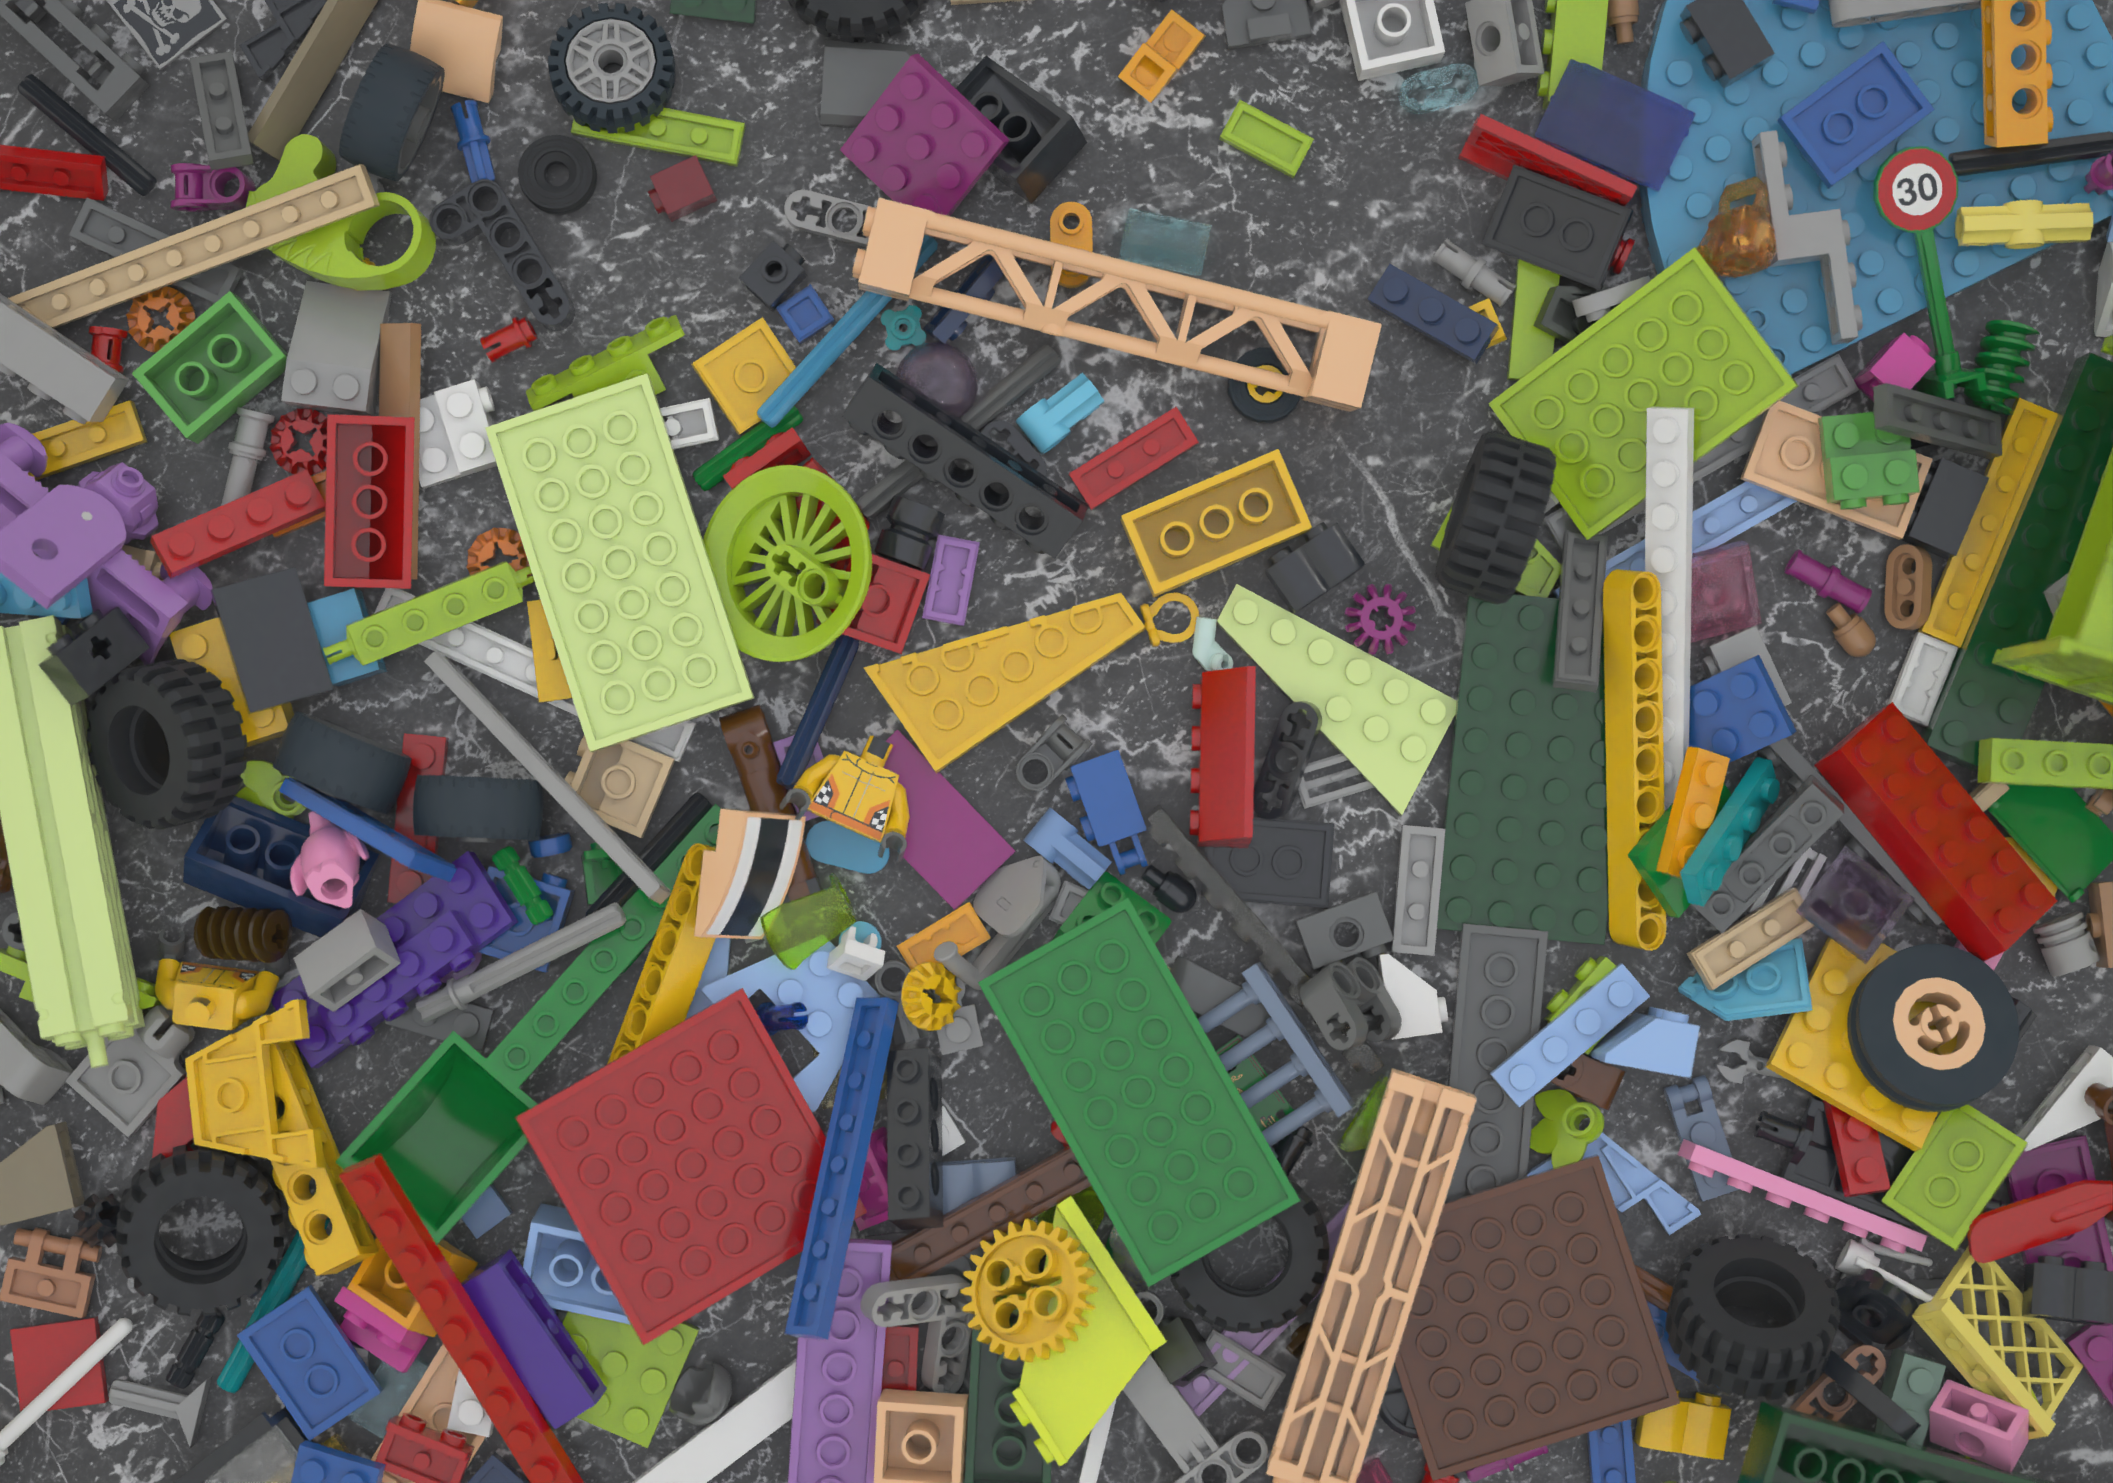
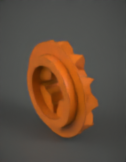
M168 286L134 298L130 310L126 314L130 335L140 347L153 353L159 351L196 320L194 308L189 299L180 291ZM148 309L156 310L160 313L168 309L169 312L166 318L174 329L171 330L159 325L154 330L152 328L154 320L150 317L151 314L147 312Z
M492 528L478 535L468 550L467 569L470 575L490 567L488 565L484 566L483 563H487L495 558L496 544H498L499 549L502 550L505 556H518V559L512 560L509 563L515 571L530 566L520 534L512 529Z

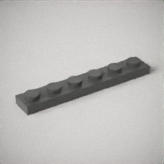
M1786 738L1758 750L1762 758L1772 760L1774 769L1780 766L1790 777L1787 784L1793 792L1811 775L1816 777L1844 804V814L1829 829L1831 831L1838 829L1848 839L1844 844L1848 851L1860 862L1863 863L1867 860L1876 869L1877 872L1873 875L1876 881L1890 894L1896 891L1906 902L1903 906L1904 911L1917 924L1921 925L1925 922L1927 925L1938 926L1942 922V919L1837 792Z

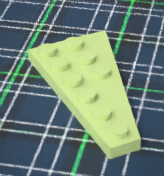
M1236 584L1217 619V624L1293 703L1307 701L1317 706L1322 715L1320 732L1378 790L1400 816L1403 815L1455 716L1457 700ZM1303 709L1302 713L1306 716L1307 711Z

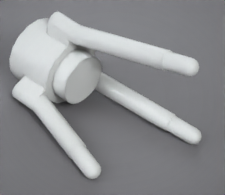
M1862 1237L1859 1242L1849 1239L1845 1244L1835 1266V1269L1843 1272L1840 1279L1850 1275H1859L1863 1269H1873L1881 1273L1884 1280L1889 1281L1900 1290L1917 1299H1921L1926 1303L1932 1300L1933 1296L1878 1267L1880 1258L1874 1256V1253L1927 1267L1933 1264L1930 1258L1906 1251L1903 1254Z

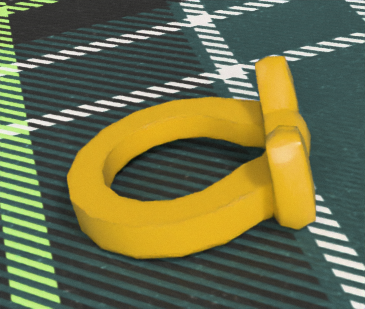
M1177 592L1167 593L1159 597L1150 607L1148 604L1140 606L1144 626L1148 632L1152 647H1158L1160 640L1168 643L1183 642L1195 632L1196 617H1199V610L1194 601L1187 595ZM1168 602H1180L1190 612V624L1180 634H1170L1155 628L1153 617Z

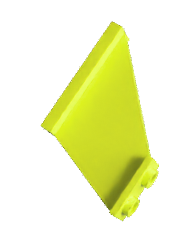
M1071 1196L1056 1206L1053 1230L1057 1226L1067 1230V1238L1073 1237L1081 1242L1077 1251L1089 1253L1090 1258L1082 1266L1096 1271L1094 1276L1086 1280L1088 1285L1098 1288V1292L1086 1295V1301L1093 1304L1095 1310H1083L1081 1316L1089 1325L1087 1327L1075 1325L1073 1330L1078 1337L1076 1342L1066 1338L1062 1339L1065 1352L1060 1353L1050 1348L1049 1360L1040 1359L1035 1354L1033 1363L1024 1362L1020 1386L1012 1392L1016 1401L1010 1404L1011 1409L1022 1426L1025 1427L1031 1423L1040 1438L1034 1441V1444L1046 1463L1048 1464L1055 1460L1059 1467L1069 1460L1147 1357L1167 1342ZM1046 1255L1043 1271L1049 1263L1048 1255ZM1062 1277L1058 1281L1051 1283L1049 1286L1052 1287L1060 1284L1062 1282ZM1056 1296L1052 1297L1049 1301V1315L1057 1308L1058 1299Z

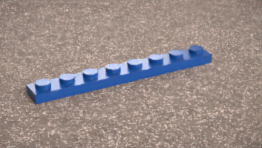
M888 997L856 998L785 1334L796 1338L829 1339L899 1002Z

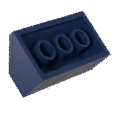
M235 796L226 809L220 810L215 816L206 818L184 856L183 883L245 908H256L257 910L270 909L271 911L284 910L292 921V927L322 938L341 924L347 917L360 910L378 862L379 854L368 850L369 858L366 861L360 857L359 880L353 887L352 905L349 908L321 902L312 895L309 888L306 889L303 895L297 896L290 881L291 867L296 858L301 854L302 845L310 836V826Z

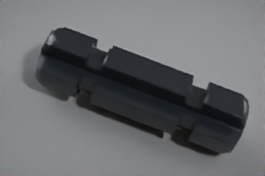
M203 1311L201 1312L196 1321L198 1327L192 1328L176 1357L178 1363L171 1366L166 1376V1380L170 1384L180 1389L189 1386L195 1375L193 1370L199 1368L215 1339L212 1335L219 1332L225 1321L224 1315L216 1311V1315L203 1316Z

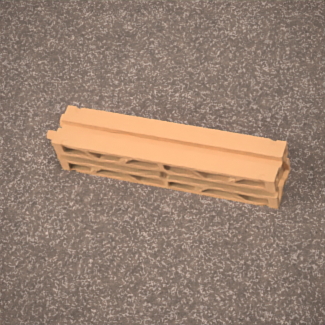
M1391 1068L1268 1460L1266 1474L1274 1477L1273 1483H1356L1467 1132L1468 1123L1477 1100L1474 1094Z

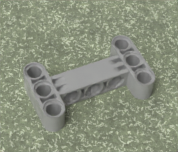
M1149 1291L1137 1293L1138 1299L1147 1298L1155 1303L1157 1315L1153 1322L1157 1326L1163 1320L1165 1314L1161 1298ZM1152 1354L1147 1357L1123 1388L1124 1393L1184 1472L1183 1475L1172 1483H1204L1202 1472L1210 1464H1217L1225 1469L1227 1474L1225 1483H1240L1266 1461L1268 1455L1267 1442L1263 1435L1252 1429L1236 1433L1220 1446L1177 1387L1169 1383ZM1244 1438L1255 1439L1261 1446L1260 1456L1251 1462L1242 1460L1236 1452V1446L1240 1440Z

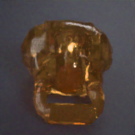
M1756 176L1725 187L1720 196L1718 214L1713 220H1710L1707 225L1708 229L1697 247L1698 251L1718 276L1736 278L1767 269L1776 255L1775 229L1770 222V213L1766 210L1768 201L1767 188ZM1756 194L1752 205L1745 204L1730 209L1732 201Z

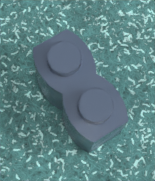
M1016 1157L943 1161V1215L1017 1175Z

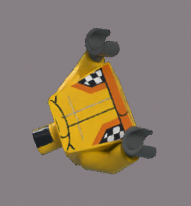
M870 735L860 757L844 751L841 756L836 754L827 755L803 772L793 789L785 795L779 805L780 809L783 810L787 803L795 804L799 809V813L795 817L796 820H800L805 812L809 811L875 842H881L878 850L880 858L883 857L886 848H893L899 854L897 862H901L907 847L905 837L910 819L907 794L904 786L898 782L899 775L883 768L893 745L882 739Z
M163 929L159 934V955L163 959L159 960L155 995L167 1010H173L172 1022L175 1024L227 1031L234 1030L250 1018L261 1016L267 1011L279 982L277 975L286 972L290 967L288 951L277 962L264 963L265 971L184 961L179 963L177 960L181 959L185 953V934L183 931H180V939L178 941L167 942L165 940V929Z

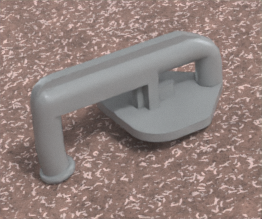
M1035 856L998 868L979 889L973 903L976 914L998 933L973 964L958 953L956 943L949 941L940 944L935 949V959L971 988L982 990L978 982L1003 969L1054 907L1061 886L1059 872L1042 856Z

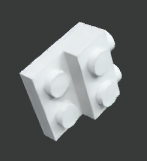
M473 379L435 391V395L420 399L419 481L422 488L432 487L497 466L485 429L492 426L489 412L495 411L487 386L481 388L480 383Z

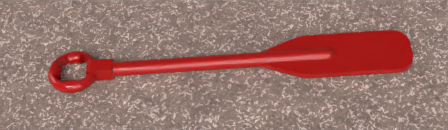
M2076 1181L1977 1216L1971 1222L1968 1231L1970 1255L1979 1263H1988L2087 1229L2113 1210V1181Z

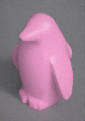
M311 811L308 813L310 836L302 845L301 854L296 858L291 867L290 881L292 888L297 896L303 895L306 889L309 888L317 900L342 908H349L352 905L353 887L359 880L360 857L366 861L369 858L368 850L363 840Z

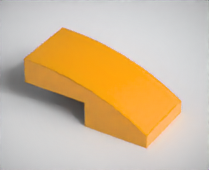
M1171 9L1148 41L1141 45L1118 77L1152 103L1193 54L1206 35Z

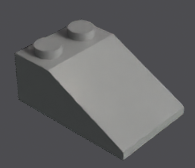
M306 281L287 355L281 401L296 408L360 416H375L380 381V324L388 323L392 293L382 290L358 291L333 284Z

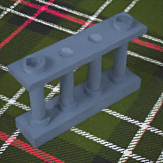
M1258 962L1242 972L1247 980L1242 984L1243 989L1198 1018V1021L1207 1034L1251 1003L1255 1005L1262 1003L1271 1016L1266 1019L1267 1025L1219 1056L1227 1071L1275 1039L1281 1041L1285 1038L1295 1052L1290 1055L1291 1060L1240 1094L1248 1109L1299 1075L1303 1077L1310 1075L1319 1088L1314 1091L1315 1097L1261 1131L1277 1158L1278 1155L1272 1148V1145L1323 1111H1326V1113L1334 1111L1337 1117H1340L1355 1107L1356 1104L1263 964Z

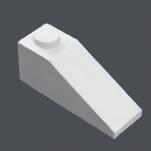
M2089 1045L2015 1134L2028 1142V1146L2024 1151L2027 1152L2101 1119L2097 1116L2095 1110L2086 1104L2084 1095L2087 1088L2094 1083H2101L2108 1088L2113 1087V1057L2097 1046Z

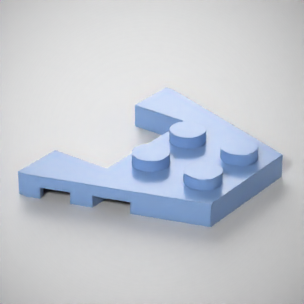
M823 933L707 984L701 989L713 1004L740 988H743L748 998L758 989H761L817 1050L818 1055L793 1077L812 1112L818 1109L842 1066L856 998L880 997L867 981L827 968L829 953L836 947Z
M1603 1132L1594 1142L1587 1145L1582 1159L1596 1154L1599 1156L1615 1207L1619 1211L1624 1212L1640 1200L1645 1199L1668 1235H1671L1701 1215L1698 1208L1688 1202ZM1551 1157L1529 1170L1527 1176L1552 1169Z

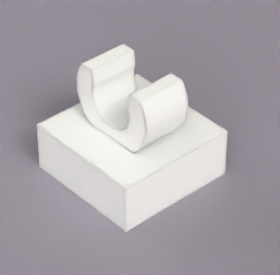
M851 926L843 933L841 943L829 953L827 968L866 981L883 967L885 951L876 948L878 939L874 933L867 936L863 943L856 941V927Z

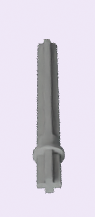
M612 903L472 974H468L458 980L454 978L448 979L445 987L419 999L415 1003L416 1008L421 1013L422 1020L426 1023L456 1008L463 1011L468 1008L469 1002L623 926L626 922L625 913L618 903Z

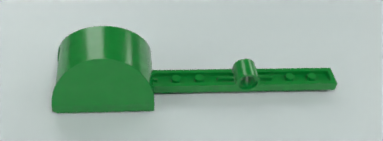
M716 803L653 872L671 890L670 893L674 887L684 857L692 845L699 843L716 848L721 809ZM639 888L622 907L626 916V922L623 926L591 941L487 1058H484L453 1031L335 1163L344 1170L346 1167L381 1154L436 1245H438L529 1143L514 1117L537 1105V1103L523 1092L520 1087L617 978L623 975L646 949L656 935L669 897L660 905L650 899Z

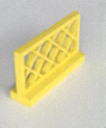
M1967 1247L1932 1300L1920 1304L1912 1317L1973 1389L2029 1410L2028 1440L2047 1437L2056 1425L2051 1416L2082 1370L2083 1365L2044 1319L2022 1316L2023 1294L1995 1261L1988 1263L1977 1262L1983 1271L1984 1285L1973 1284L1972 1264L1976 1260L1972 1258ZM1955 1290L1962 1291L1964 1314L1950 1300ZM1974 1291L1985 1292L1987 1315H1977ZM1997 1292H2002L2009 1300L2010 1316H2000ZM1978 1321L1988 1322L1991 1346L1979 1334ZM2001 1322L2011 1323L2014 1346H2003ZM2024 1323L2029 1324L2035 1331L2037 1347H2026ZM2004 1353H2015L2017 1377L2006 1366ZM2027 1354H2038L2040 1378L2030 1377ZM2050 1354L2055 1355L2065 1366L2059 1378H2053ZM2031 1384H2041L2043 1404L2041 1406L2032 1396Z

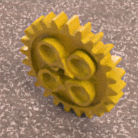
M1025 1219L1023 1228L1017 1223L1009 1222L1008 1235L998 1229L993 1230L995 1243L991 1244L982 1240L980 1244L985 1254L982 1257L977 1255L970 1256L972 1262L977 1265L976 1270L964 1271L963 1273L966 1278L972 1280V1286L961 1289L962 1294L970 1296L972 1299L970 1303L962 1307V1310L975 1314V1317L967 1324L968 1327L981 1330L977 1340L985 1344L991 1343L989 1351L1000 1355L1004 1352V1358L1014 1361L1020 1356L1022 1361L1033 1363L1035 1354L1040 1359L1049 1360L1050 1348L1060 1353L1065 1352L1062 1339L1066 1338L1076 1342L1078 1337L1073 1330L1075 1325L1083 1327L1089 1325L1081 1316L1083 1310H1095V1306L1086 1301V1295L1098 1292V1288L1088 1285L1086 1280L1094 1276L1096 1271L1082 1266L1090 1258L1089 1253L1077 1251L1081 1243L1078 1239L1073 1237L1067 1238V1230L1058 1226L1053 1230V1224L1046 1221H1041L1037 1225V1222ZM1047 1254L1049 1259L1048 1266L1040 1273L1039 1262ZM1009 1267V1279L1004 1285H1001V1274L1005 1268ZM1062 1277V1282L1060 1284L1052 1287L1049 1286L1051 1283L1058 1281ZM1031 1284H1034V1285H1037V1286H1040V1287H1038V1288L1035 1287V1288H1032V1289H1031V1287H1032ZM1026 1293L1027 1298L1019 1296L1017 1294ZM1003 1295H1009L1007 1296V1298L1000 1300L996 1304V1299L998 1297ZM1056 1296L1058 1299L1057 1308L1049 1315V1301L1052 1297ZM1017 1308L1019 1318L1017 1323L1011 1327L1009 1318L1013 1310Z

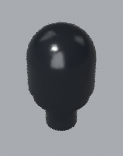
M1149 865L1142 874L1141 878L1155 888L1152 894L1157 897L1156 900L1169 910L1176 913H1184L1195 905L1197 893L1194 886L1178 873L1168 871L1164 874L1153 865Z

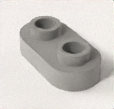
M1649 275L1573 300L1572 304L1576 316L1585 315L1588 323L1602 318L1611 311L1610 306L1622 303L1651 281Z

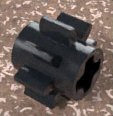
M92 1194L84 1201V1206H81L73 1214V1217L79 1220L78 1230L75 1234L80 1235L85 1241L89 1242V1247L91 1248L103 1241L108 1248L112 1247L116 1243L120 1202L114 1199L113 1194L99 1200L98 1196Z

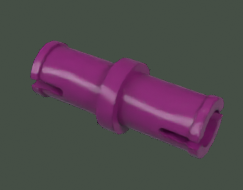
M1799 549L1793 553L1784 570L1785 574L1791 575L1816 589V595L1822 598L1828 596L1854 610L1857 614L1862 612L1872 595L1871 589L1865 588L1840 574V568L1834 565L1827 567L1804 554Z

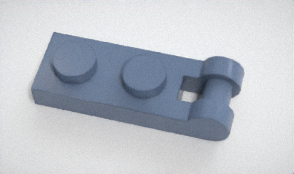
M1702 1075L1693 1078L1691 1084L1679 1088L1676 1084L1663 1088L1680 1144L1685 1139L1732 1158L1706 1076ZM1697 1100L1700 1111L1686 1114L1684 1104ZM1686 1159L1687 1165L1689 1166L1690 1160ZM1689 1169L1698 1198L1702 1202L1739 1190L1726 1184L1729 1178L1726 1174L1715 1170L1713 1177L1710 1178Z

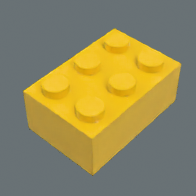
M219 617L174 631L169 635L177 659L195 662L206 668V672H211L222 681L221 688L231 693L235 700L232 703L235 711H240L243 720L240 726L242 735H246L247 747L283 736L294 716L291 703L248 714Z

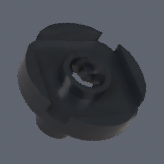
M1863 1269L1859 1275H1850L1838 1282L1835 1287L1840 1302L1838 1310L1841 1313L1838 1329L1846 1337L1860 1345H1872L1873 1342L1886 1344L1884 1350L1899 1348L1907 1342L1916 1324V1320L1912 1315L1918 1308V1304L1913 1298L1906 1296L1903 1291L1889 1281L1884 1280L1882 1274L1873 1269ZM1866 1309H1871L1875 1313L1871 1314Z

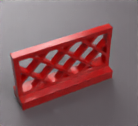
M1482 114L1475 120L1458 159L1506 181L1509 178L1513 165H1516L1624 207L1633 198L1638 187Z

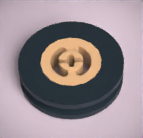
M1915 945L1891 955L1864 977L1857 987L1849 1006L1847 1020L1848 1039L1853 1057L1859 1069L1871 1085L1881 1094L1899 1105L1917 1111H1950L1971 1103L1992 1090L2005 1077L2017 1052L2019 1042L2018 1015L2007 987L1995 971L1985 962L1967 951L1949 945ZM1929 1001L1937 1004L1931 1009L1928 1007L1916 1015L1909 1023V1011L1914 1002ZM1935 1025L1938 1030L1931 1031L1928 1026ZM1957 1033L1956 1047L1951 1054L1937 1055L1927 1052L1945 1044L1954 1038Z

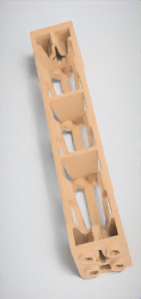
M882 198L878 199L876 208L868 206L862 236L869 237L866 250L858 248L852 271V277L859 279L858 285L860 290L904 301L913 299L1054 336L1134 354L1302 396L1304 401L1348 412L1362 407L1382 326L1380 323L1304 306L934 213L930 210ZM924 235L967 245V247L914 278ZM985 255H991L1025 310L936 288L934 285ZM1015 258L1052 267L1044 305L1040 302ZM1062 269L1101 279L1052 309ZM1117 288H1122L1126 291L1157 343L1068 321L1067 319ZM1148 291L1184 300L1176 337ZM1195 303L1233 312L1228 318L1186 342ZM1249 321H1254L1288 375L1200 354L1201 349ZM1282 325L1318 333L1309 371Z

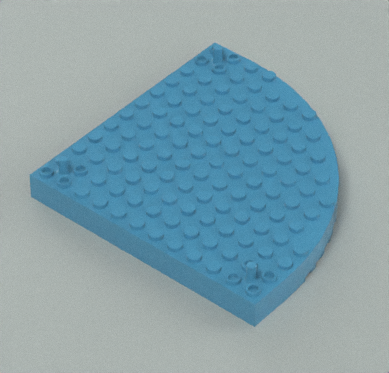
M1664 0L1656 18L1651 45L1643 68L1639 114L1636 122L1641 160L1636 170L1642 204L1641 215L1649 243V253L1652 264L1655 265L1657 275L1694 247L1698 248L1791 376L1927 309L1914 234L1890 226L1879 215L1873 200V182L1881 164L1892 153L1905 147L1926 146L1941 152L1947 159L1949 154L1954 152L1993 147L1984 144L1981 8L1836 28L1832 27L1828 0H1820L1817 11L1814 14L1772 4L1773 0H1743L1775 54L1768 63L1723 89L1719 80H1711L1702 65L1704 55L1696 43L1691 45L1680 28V22L1683 21L1680 14L1686 5L1695 0ZM2093 0L2046 1V19H2049L2052 27V39L2050 45H2046V57L2053 73L2052 86L2050 89H2047V106H2050L2053 112V129L2051 132H2048V140L2113 132V39ZM2022 2L2015 3L2010 11V18L2016 25L2022 21L2025 15V7ZM1884 41L1935 110L1828 189L1777 120ZM2022 45L2017 46L2011 54L2013 66L2015 68L2020 67L2026 58V51ZM2023 89L2016 91L2012 98V106L2016 112L2021 110L2027 101V95ZM1777 130L1778 141L1785 143L1787 166L1782 168L1784 183L1790 184L1793 193V209L1788 210L1789 215L1840 209L1842 220L1848 221L1850 244L1846 246L1848 263L1853 262L1857 279L1856 287L1852 288L1854 305L1860 306L1863 320L1862 329L1858 331V337L1849 343L1832 345L1820 261L1769 267L1752 148V140L1760 132ZM2098 158L1958 176V198L1952 213L1933 230L1945 299L2058 244L2044 243V246L2029 249H2007L2005 245L1958 246V241L1955 237L1957 209L1960 207L2003 206L2007 202L2020 200L2043 201V205L2089 203L2090 209L2093 212L2094 226L2113 215V190H2107L2105 193L2098 195L2094 190L2088 194L2083 188L2088 184L2085 175L2090 171L2091 165Z

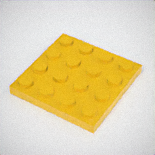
M1839 920L1834 924L1808 977L1813 1011L1791 1013L1765 1067L1916 1152L1922 1149L1938 1112L1917 1111L1904 1107L1888 1099L1872 1086L1859 1069L1853 1057L1847 1030L1849 1006L1857 987L1871 970L1897 951L1848 923ZM1929 1001L1914 1002L1909 1011V1023L1916 1015L1928 1007L1931 1009L1937 1004ZM1935 1025L1928 1026L1931 1031L1938 1030ZM1957 1033L1954 1038L1945 1044L1927 1052L1937 1055L1951 1054L1956 1047Z

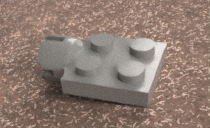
M162 1004L151 1008L144 1017L145 1027L133 1029V1037L115 1041H108V1037H104L109 1065L91 1068L88 1054L65 1080L66 1083L128 1138L133 1136L157 1109L158 1100L178 1085L187 1074L178 1060L179 1055L193 1040L195 1030L192 1026L175 1023L170 1027L173 1023V1010H167Z

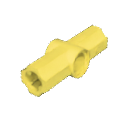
M2020 200L2007 202L2003 206L1960 207L1957 209L1955 220V237L1957 238L1958 246L2005 245L2007 249H2029L2044 246V243L2087 242L2091 240L2093 229V212L2090 209L2089 203L2043 205V201Z

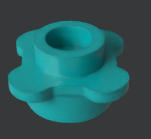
M909 305L902 311L894 312L888 309L882 313L881 323L886 326L887 338L885 339V344L887 348L892 351H898L901 347H907L912 344L917 347L924 344L926 333L921 330L920 318L922 312L919 307ZM906 324L908 329L902 332L899 329L900 325Z

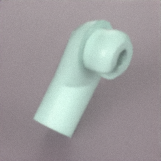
M1196 617L1192 648L1194 658L1206 671L1233 668L1232 657L1215 641L1217 619Z

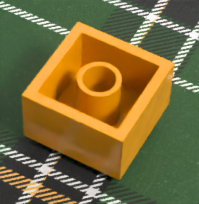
M376 1238L375 1243L379 1253L363 1260L347 1289L406 1329L435 1338L437 1334L380 1241ZM442 1240L437 1245L456 1277L462 1283L474 1271L478 1262L445 1240Z

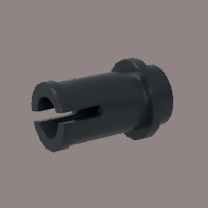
M1303 1125L1281 1139L1274 1149L1278 1155L1277 1160L1287 1178H1289L1290 1172L1306 1145L1311 1147L1313 1144L1310 1139L1314 1133Z

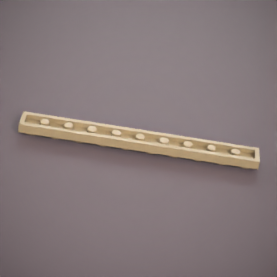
M359 164L9 297L8 299L54 329L380 206L366 166Z

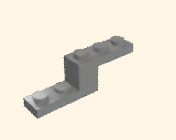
M1777 130L1760 132L1752 140V148L1769 267L1820 261L1832 345L1849 343L1858 337V331L1862 329L1863 320L1860 306L1854 305L1852 288L1856 287L1857 279L1853 262L1848 263L1846 246L1850 244L1848 221L1842 220L1840 209L1789 215L1788 210L1793 209V193L1790 184L1784 183L1782 168L1787 166L1785 143L1778 141Z

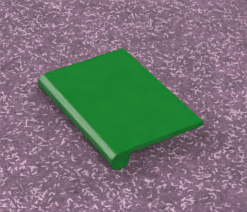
M2008 784L2007 786L2010 789L1987 810L2071 903L2075 902L2084 894L2083 890L2113 861V832L2097 815L2085 807V801L2073 788Z

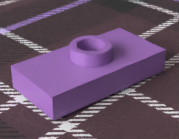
M938 535L922 616L923 619L959 626L965 625L980 542Z

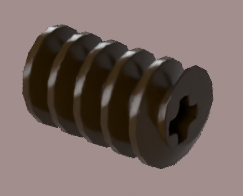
M207 906L201 910L196 919L194 941L199 952L209 959L275 963L282 959L289 949L293 932L292 921L288 913L281 909L271 911L270 909L257 910L256 908L244 909L242 907L230 908L228 906H218L214 909Z

